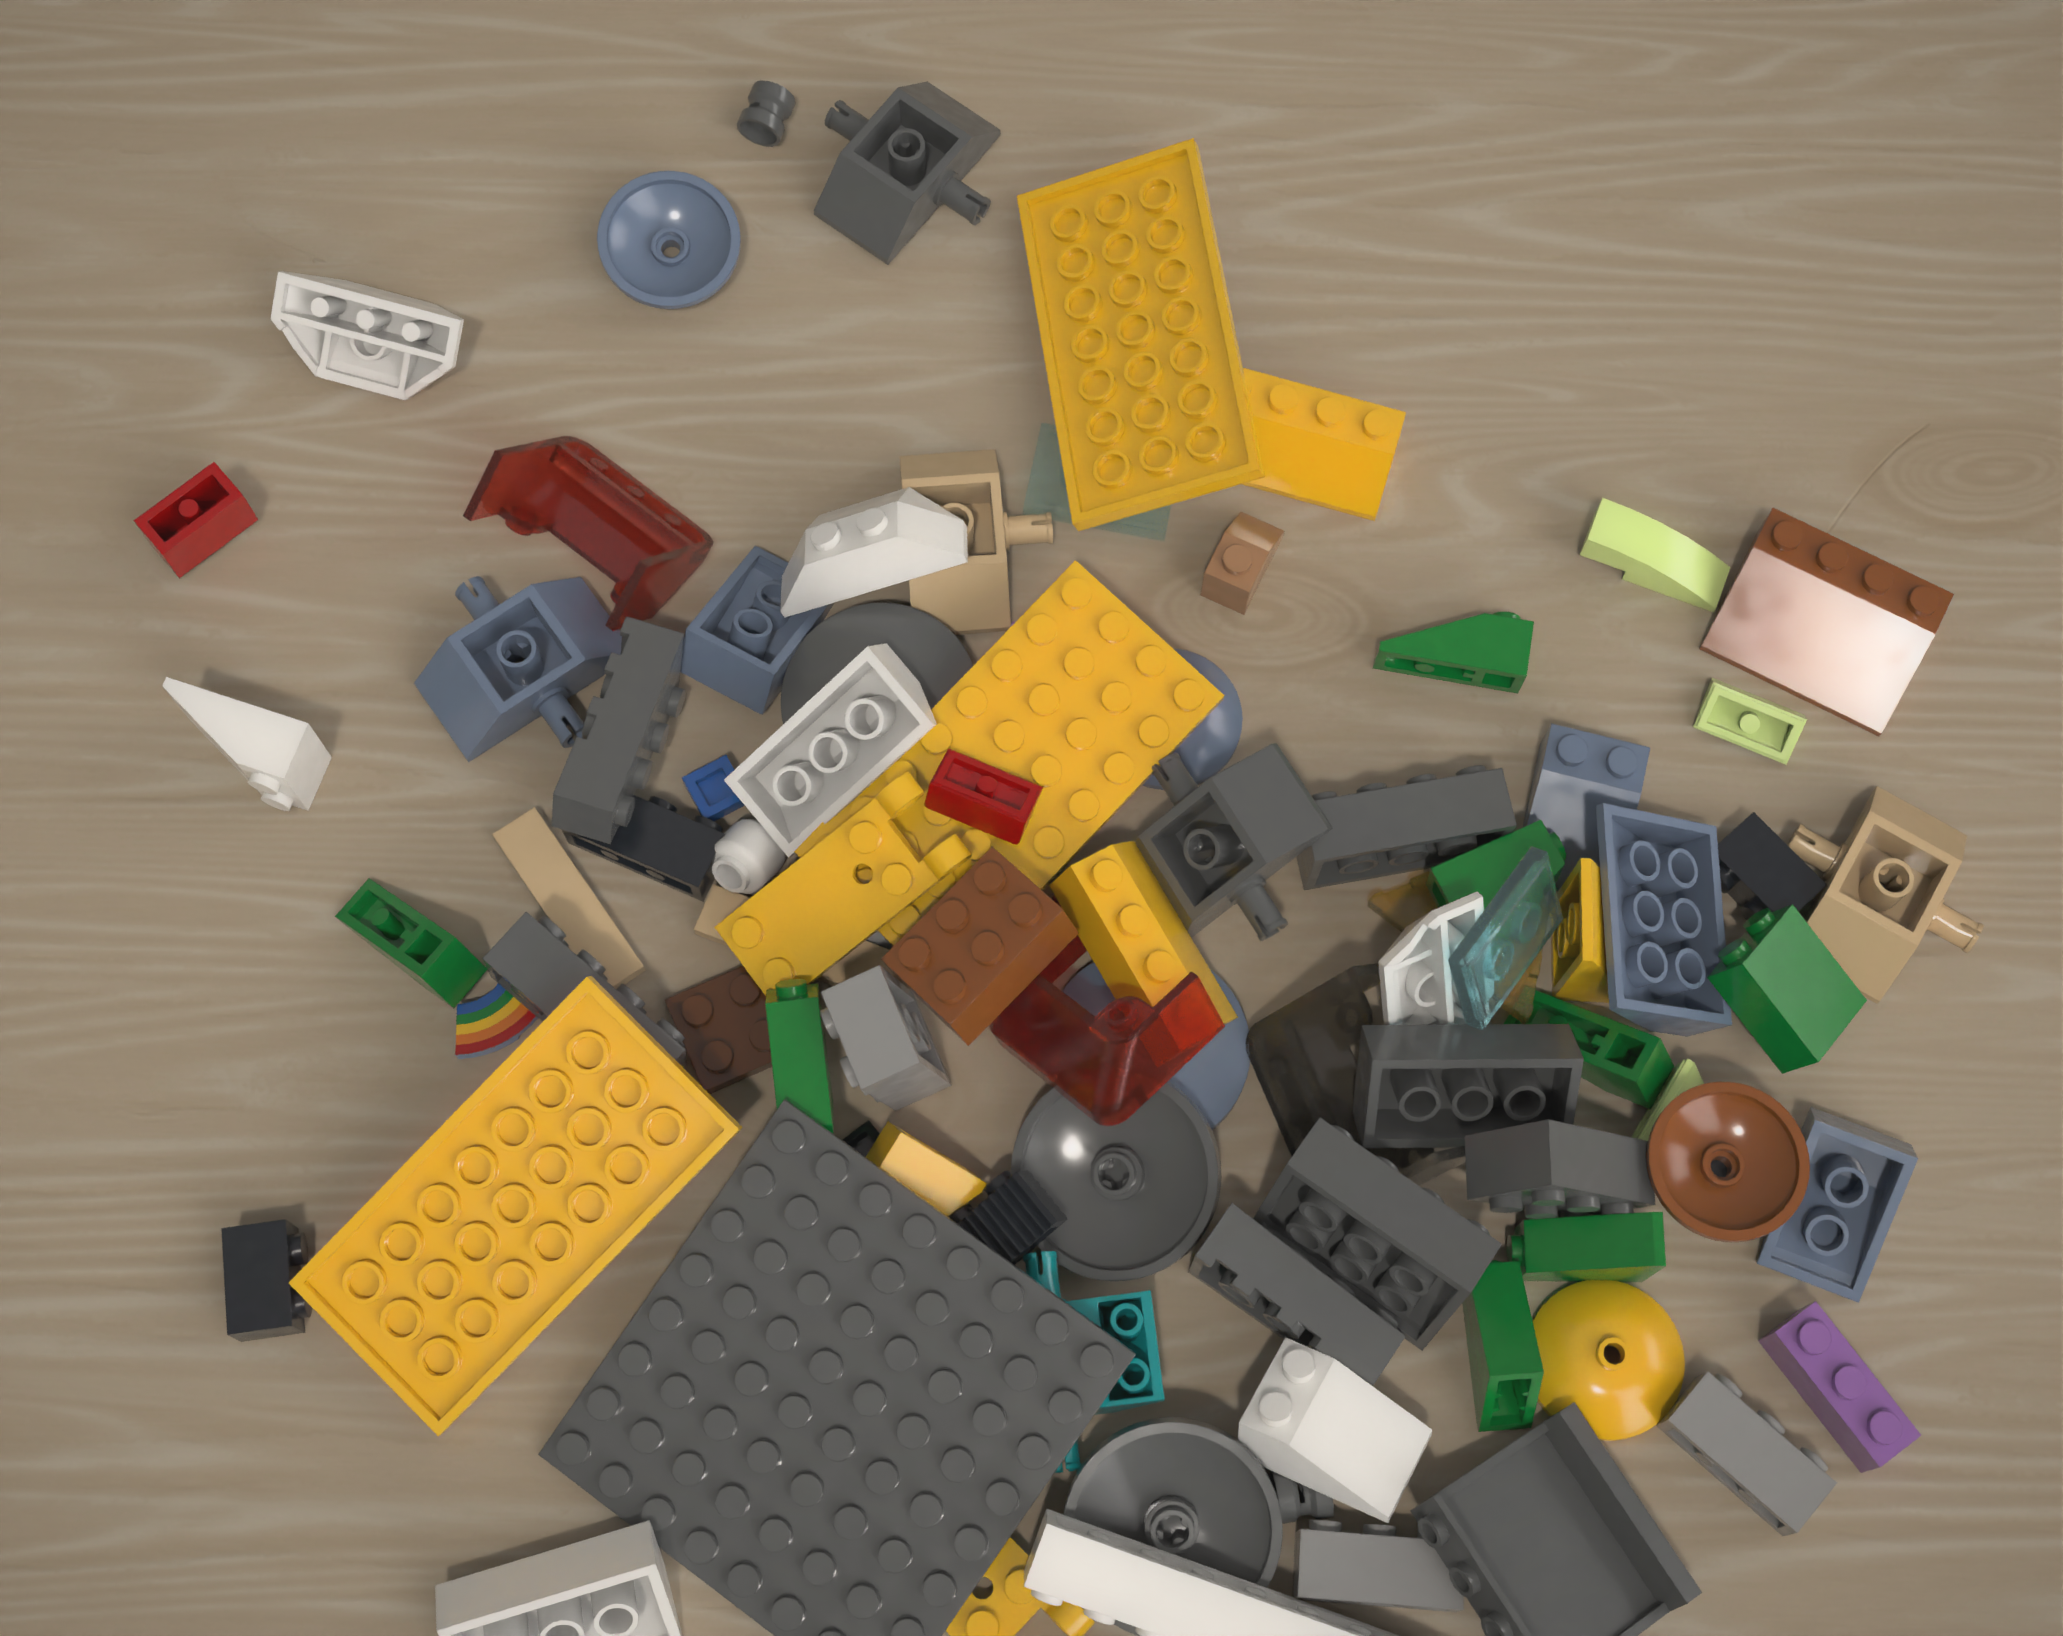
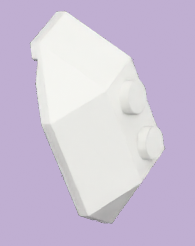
M279 271L277 275L270 318L278 330L283 331L293 349L316 377L402 400L410 399L456 366L464 319L430 302L347 280Z
M910 487L821 514L805 530L782 575L780 612L786 618L967 563V526L962 519Z
M1475 892L1432 910L1408 925L1378 961L1384 1025L1491 1024L1483 896Z

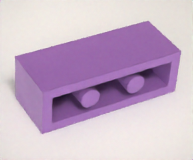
M1816 1301L1796 1311L1758 1340L1860 1473L1882 1467L1921 1436Z

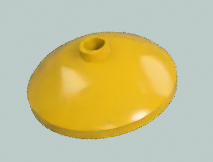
M1585 1280L1558 1291L1541 1306L1532 1321L1544 1370L1538 1403L1550 1417L1575 1402L1600 1441H1616L1634 1437L1651 1429L1666 1416L1675 1404L1684 1379L1685 1358L1683 1345L1670 1316L1661 1305L1645 1292L1619 1281ZM1607 1345L1616 1347L1620 1352L1618 1364H1611L1605 1359L1604 1348Z

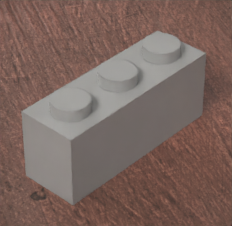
M1710 1372L1695 1377L1676 1400L1670 1411L1656 1426L1779 1534L1787 1536L1798 1533L1837 1484L1836 1481L1825 1473L1828 1470V1466L1809 1449L1801 1447L1799 1450L1782 1436L1785 1433V1429L1771 1415L1761 1410L1756 1413L1740 1399L1743 1395L1741 1390L1728 1378L1721 1374L1713 1376Z
M1309 1520V1529H1300L1295 1532L1293 1598L1306 1601L1445 1612L1464 1610V1596L1455 1589L1450 1580L1448 1568L1435 1548H1432L1424 1541L1419 1530L1417 1538L1396 1536L1395 1526L1364 1524L1363 1534L1342 1532V1522Z

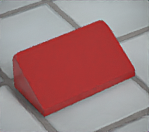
M948 748L929 784L924 805L932 811L1018 845L1043 787Z

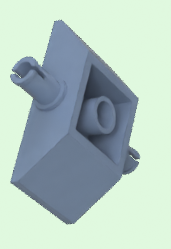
M476 576L468 579L478 597H474L463 582L457 588L455 596L463 603L474 621L445 639L414 682L416 688L468 762L540 716L545 719L563 748L572 747L575 741L567 726L573 730L577 737L582 738L584 722L567 699L605 675L604 669L611 652L621 655L622 636H620V630L581 577L531 584L501 604L498 603L482 577ZM524 658V661L515 663L518 659Z

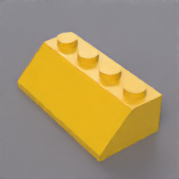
M1243 368L1265 477L1243 483L1242 485L1375 521L1406 412Z
M1134 840L1112 844L1072 864L1049 885L1062 909L1078 930L1079 938L1153 1065L1238 1018Z

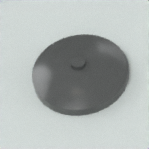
M869 603L850 607L821 622L800 643L786 669L781 689L783 724L787 722L867 646L887 643L920 682L931 709L973 667V664L958 638L940 621L925 612L894 603Z
M1105 1068L1087 1071L1075 1075L1052 1088L1037 1102L1026 1117L1019 1130L1011 1161V1174L1028 1170L1068 1219L1043 1240L1038 1247L1042 1251H1056L1058 1256L1057 1263L1064 1268L1084 1277L1103 1281H1128L1143 1278L1162 1271L1183 1258L1206 1232L1217 1208L1221 1190L1222 1175L1219 1149L1210 1125L1202 1112L1186 1094L1173 1084L1158 1076L1134 1069Z
M1181 1417L1154 1418L1137 1422L1112 1434L1101 1442L1081 1464L1069 1487L1064 1504L1063 1515L1266 1588L1273 1578L1281 1554L1283 1537L1281 1510L1276 1492L1264 1467L1256 1456L1234 1436L1216 1426L1195 1419ZM1115 1620L1114 1625L1140 1636L1136 1633L1135 1626Z

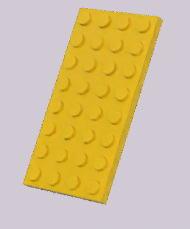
M1194 138L1017 195L1066 490L1074 527L1078 531H1082L1264 478L1199 147Z
M1075 560L931 709L937 725L847 807L826 824L822 822L794 852L799 858L802 857L873 800L885 786L902 774L909 772L925 793L917 802L892 820L922 860L931 850L954 834H957L972 856L877 931L894 946L992 846L1037 887L1043 890L1150 778L1153 772L1152 766L1158 764L1160 767L1161 765L1158 761L1172 754L1223 701L1225 695ZM948 748L1043 787L1018 845L925 807L924 803L929 784ZM860 864L856 868L855 875L859 882L867 884L873 877V871L867 864Z
M587 976L293 1277L289 1284L437 1436H440L743 1127L592 976Z

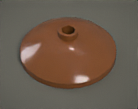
M1720 1081L1705 1083L1688 1089L1673 1099L1663 1109L1656 1119L1648 1139L1646 1153L1647 1169L1657 1198L1678 1223L1704 1238L1737 1243L1766 1236L1792 1217L1800 1206L1808 1187L1810 1160L1806 1141L1800 1127L1791 1114L1778 1101L1752 1086ZM1713 1160L1721 1161L1727 1169L1725 1177H1719L1712 1172L1711 1162Z

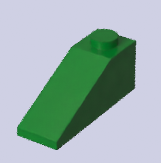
M1511 612L1484 613L1380 641L1372 669L1518 694L1527 677L1534 621L1523 620L1519 615Z
M370 878L335 915L350 930L452 1008L457 1006L487 971V968L455 936Z
M1526 986L1504 1024H1569L1584 1058L1581 1078L1606 1092L1649 1109L1653 1106L1674 1068V1064L1661 1038Z

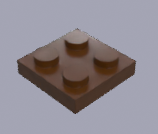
M744 966L665 999L677 1030L685 1037L682 1042L686 1046L685 1049L699 1082L709 1094L772 1067L765 1005L766 996Z

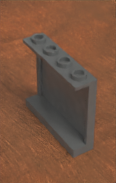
M1575 1402L1549 1417L1410 1510L1418 1522V1530L1422 1538L1429 1546L1435 1548L1448 1568L1453 1586L1462 1596L1468 1599L1481 1619V1626L1486 1636H1638L1667 1613L1688 1604L1702 1593Z

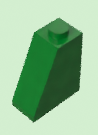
M1539 820L1432 867L1426 886L1438 908L1475 892L1483 896L1488 962L1558 881L1565 865L1566 852L1558 835L1555 832L1548 833L1542 820Z
M804 979L780 981L775 984L776 989L766 990L765 1002L776 1107L778 1109L784 1100H788L834 1134L833 1096L824 1024L820 1013L822 1009L819 985H807V981Z
M1663 1212L1523 1220L1514 1228V1235H1508L1507 1262L1519 1261L1523 1281L1581 1282L1585 1280H1612L1642 1283L1666 1267Z
M1492 1260L1472 1292L1462 1303L1478 1432L1532 1428L1544 1370L1519 1261L1500 1262Z

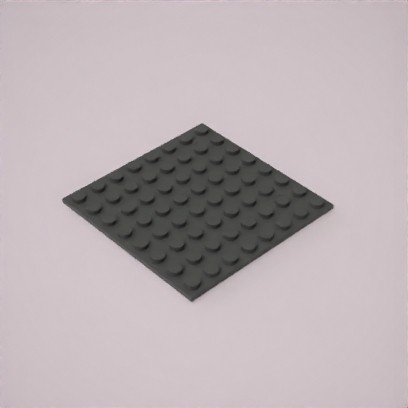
M784 1100L538 1455L632 1526L650 1520L659 1548L774 1636H942L1137 1353L788 1100Z

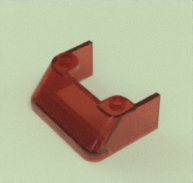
M560 436L495 450L463 514L469 521L499 515L505 519V524L509 529L523 536L549 531L612 579L616 584L610 593V597L616 605L605 624L612 631L621 629L626 616L641 621L653 618L704 562L713 546L712 538L702 528L595 447L572 436Z
M1054 895L1051 899L1061 907ZM1077 935L989 1025V1028L1004 1049L1093 1121L1103 1126H1114L1130 1118L1208 1044L1225 1025L1200 978L1192 971L1154 1007H1151L1138 997L1125 996L1112 1001L1094 1016L1052 984L1087 951Z

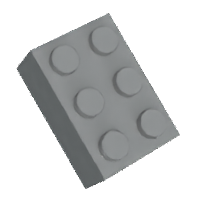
M880 965L821 992L827 1008L820 1011L821 1017L832 1039L840 1038L847 1056L841 1058L840 1062L844 1074L853 1088L859 1086L864 1095L869 1094L877 1103L882 1102L897 1111L952 1086L914 994Z

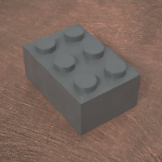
M1549 1119L1466 1135L1467 1200L1489 1203L1491 1212L1512 1213L1525 1210V1217L1529 1219L1634 1213L1635 1208L1656 1205L1655 1192L1652 1188L1647 1169L1646 1153L1648 1141Z

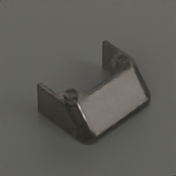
M1378 963L1350 967L1258 1021L1250 1028L1247 1034L1246 1051L1291 1157L1319 1118H1322L1330 1125H1336L1345 1129L1353 1137L1354 1141L1362 1146L1352 1113L1357 1062L1350 1047L1360 1042L1362 1025L1373 1024L1372 1010L1364 992L1380 984ZM1465 1146L1435 1152L1434 1148H1365L1373 1155L1384 1157L1391 1161L1398 1168L1399 1173L1418 1186L1466 1162Z

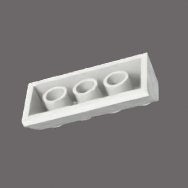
M886 643L867 646L729 774L724 781L789 858L795 854L794 851L822 822L826 824L847 807L935 727L937 723L920 682Z
M650 1520L435 1585L436 1631L439 1636H682L664 1560Z

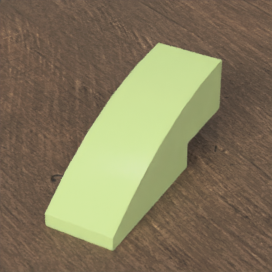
M1603 497L1593 516L1580 552L1581 556L1624 571L1622 580L1713 613L1717 608L1730 570L1726 563L1685 535L1642 513Z

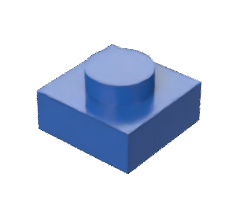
M727 755L682 777L683 784L700 815L712 821H716L745 806L724 781L735 770Z

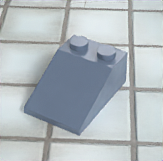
M754 546L686 628L683 638L680 672L763 715L781 692L786 669L800 643L817 625L824 621L834 603L784 618L780 612L782 575L788 562Z
M1551 723L1540 743L1523 827L1542 820L1548 833L1555 832L1564 846L1566 852L1565 865L1558 881L1550 889L1551 891H1559L1580 858H1590L1600 867L1596 805L1606 803L1637 810L1650 747Z
M1810 1107L1801 1129L1810 1160V1175L1805 1196L1796 1212L1786 1223L1764 1236L1756 1262L1759 1265L1859 1303L1918 1157L1909 1143Z

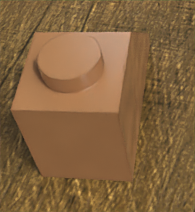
M1240 512L1224 532L1204 572L1200 596L1245 615L1285 531Z

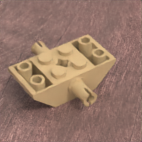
M995 449L899 456L902 489L908 487L914 489L962 519L967 526L968 562L909 580L911 607L934 617L954 635L1007 631L1011 627L1006 551L1010 550V545L1053 544L1051 512L1007 516V511L1003 512L999 468Z
M1878 786L1872 791L1845 843L1838 846L1805 828L1801 823L1790 837L1789 841L1791 842L1787 843L1804 862L1824 872L1822 878L1825 879L1824 882L1827 884L1816 895L1804 918L1863 996L1876 1004L1881 1001L1918 947L1927 930L1961 948L1963 952L1968 953L1979 938L1976 934H1980L1984 927V924L1977 923L1943 904V897L1963 861L1967 835Z

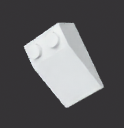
M166 677L162 685L189 720L248 780V784L262 795L261 800L284 811H289L291 806L309 811L332 758L309 723Z
M1286 1337L1239 1421L1238 1440L1256 1456L1264 1468L1386 1523H1389L1432 1436L1431 1428L1335 1358Z

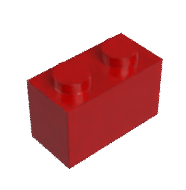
M213 462L133 521L156 552L178 578H181L258 521V518L244 495L219 466Z

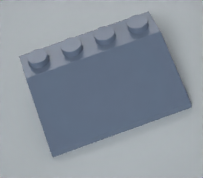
M1606 803L1596 805L1609 1010L1648 1031L1685 1037L1732 1026L1730 1006L1707 978L1721 961L1718 954L1726 947L1716 826Z

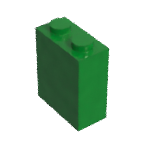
M1793 904L1771 912L1769 908L1762 909L1744 923L1743 927L1746 932L1742 937L1731 942L1720 951L1718 957L1721 961L1707 978L1783 1074L1818 1063L1863 1007L1867 999Z

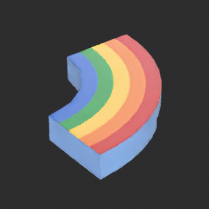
M497 984L492 991L477 1001L457 1005L455 1055L458 1059H466L498 1051L518 1040V1036L525 1032L538 1018L501 985Z

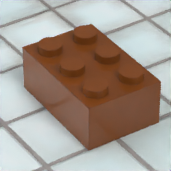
M992 846L881 960L904 986L969 1046L1079 932L1058 904Z

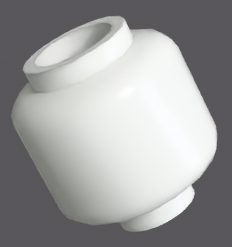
M742 819L734 823L724 833L725 836L715 844L716 854L712 873L717 882L726 890L734 893L753 894L766 886L780 871L785 862V853L757 820Z

